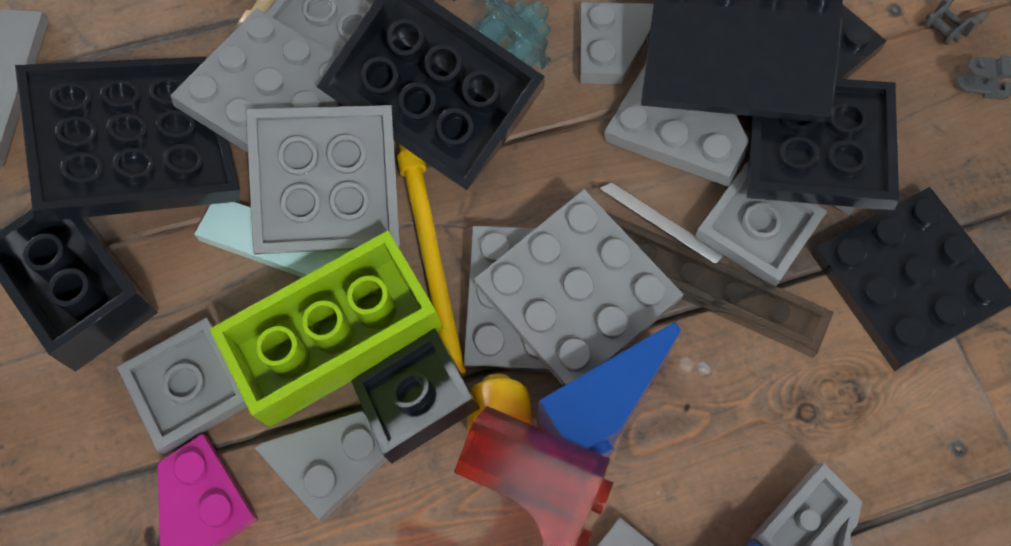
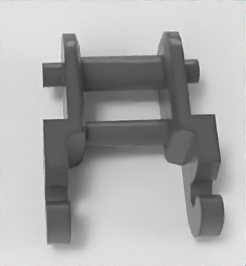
M942 0L934 14L928 13L925 18L928 20L924 27L927 29L933 25L947 37L944 44L949 45L953 40L957 43L961 39L959 35L962 34L967 37L979 24L985 21L990 13L984 10L977 17H969L963 21L949 10L952 2L955 0ZM945 15L958 27L954 30L940 18Z
M1001 55L999 59L974 57L968 63L969 72L960 74L956 79L957 87L964 92L983 94V98L1007 99L1011 95V83L1005 82L1002 85V90H1000L998 79L1011 78V56Z

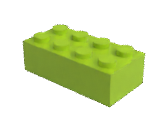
M389 230L209 330L251 416L268 427H272L351 382L434 328L438 332L443 327L432 303Z

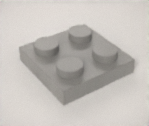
M747 162L698 228L695 237L775 288L825 216L827 210L817 204L747 198Z
M207 317L117 366L156 450L163 455L247 408L209 330L214 325Z

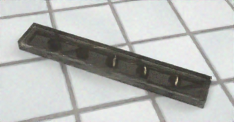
M607 213L684 294L681 299L812 358L818 353L834 313L833 311L719 261L713 263L692 249Z

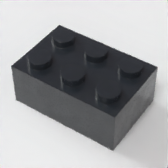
M31 209L0 229V284L48 355L76 372L158 313L88 217L35 223Z

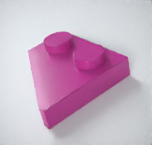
M199 435L157 463L160 546H221L258 520L209 438L205 435Z

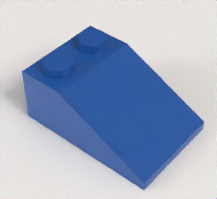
M676 322L539 400L537 426L568 476L579 469L585 476L610 460L608 455L615 450L613 445L661 369L681 332Z

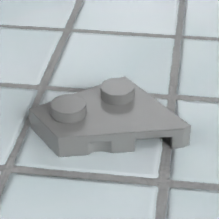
M581 2L580 83L623 84L631 70L634 59L639 56L646 44L647 36L651 30L654 4Z
M362 411L263 442L255 448L321 522L330 516L387 461L382 455L368 419Z
M825 463L815 464L749 539L762 546H852L851 533L857 527L862 501Z

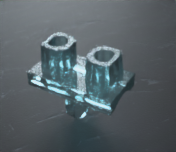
M485 0L488 13L474 28L497 44L506 37L512 43L506 48L507 51L529 66L536 64L541 70L544 69L551 62L550 57L545 54L548 46V40L545 37L551 31V27L545 22L549 12L548 7L541 1L533 2L529 6L519 1L514 6V9H512L503 0Z

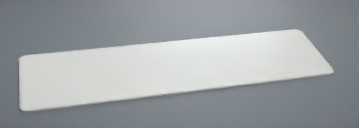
M609 183L600 188L713 263H717L724 256L617 185Z

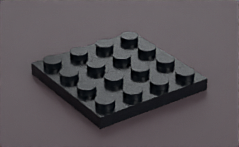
M206 56L15 65L35 223L240 201V186L228 140L176 108L170 96L207 59Z

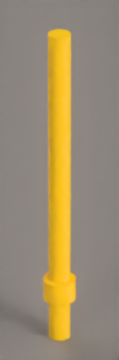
M399 145L400 153L397 155L401 176L406 177L431 303L443 327L438 333L443 338L462 375L465 376L464 361L423 175L427 169L426 163Z

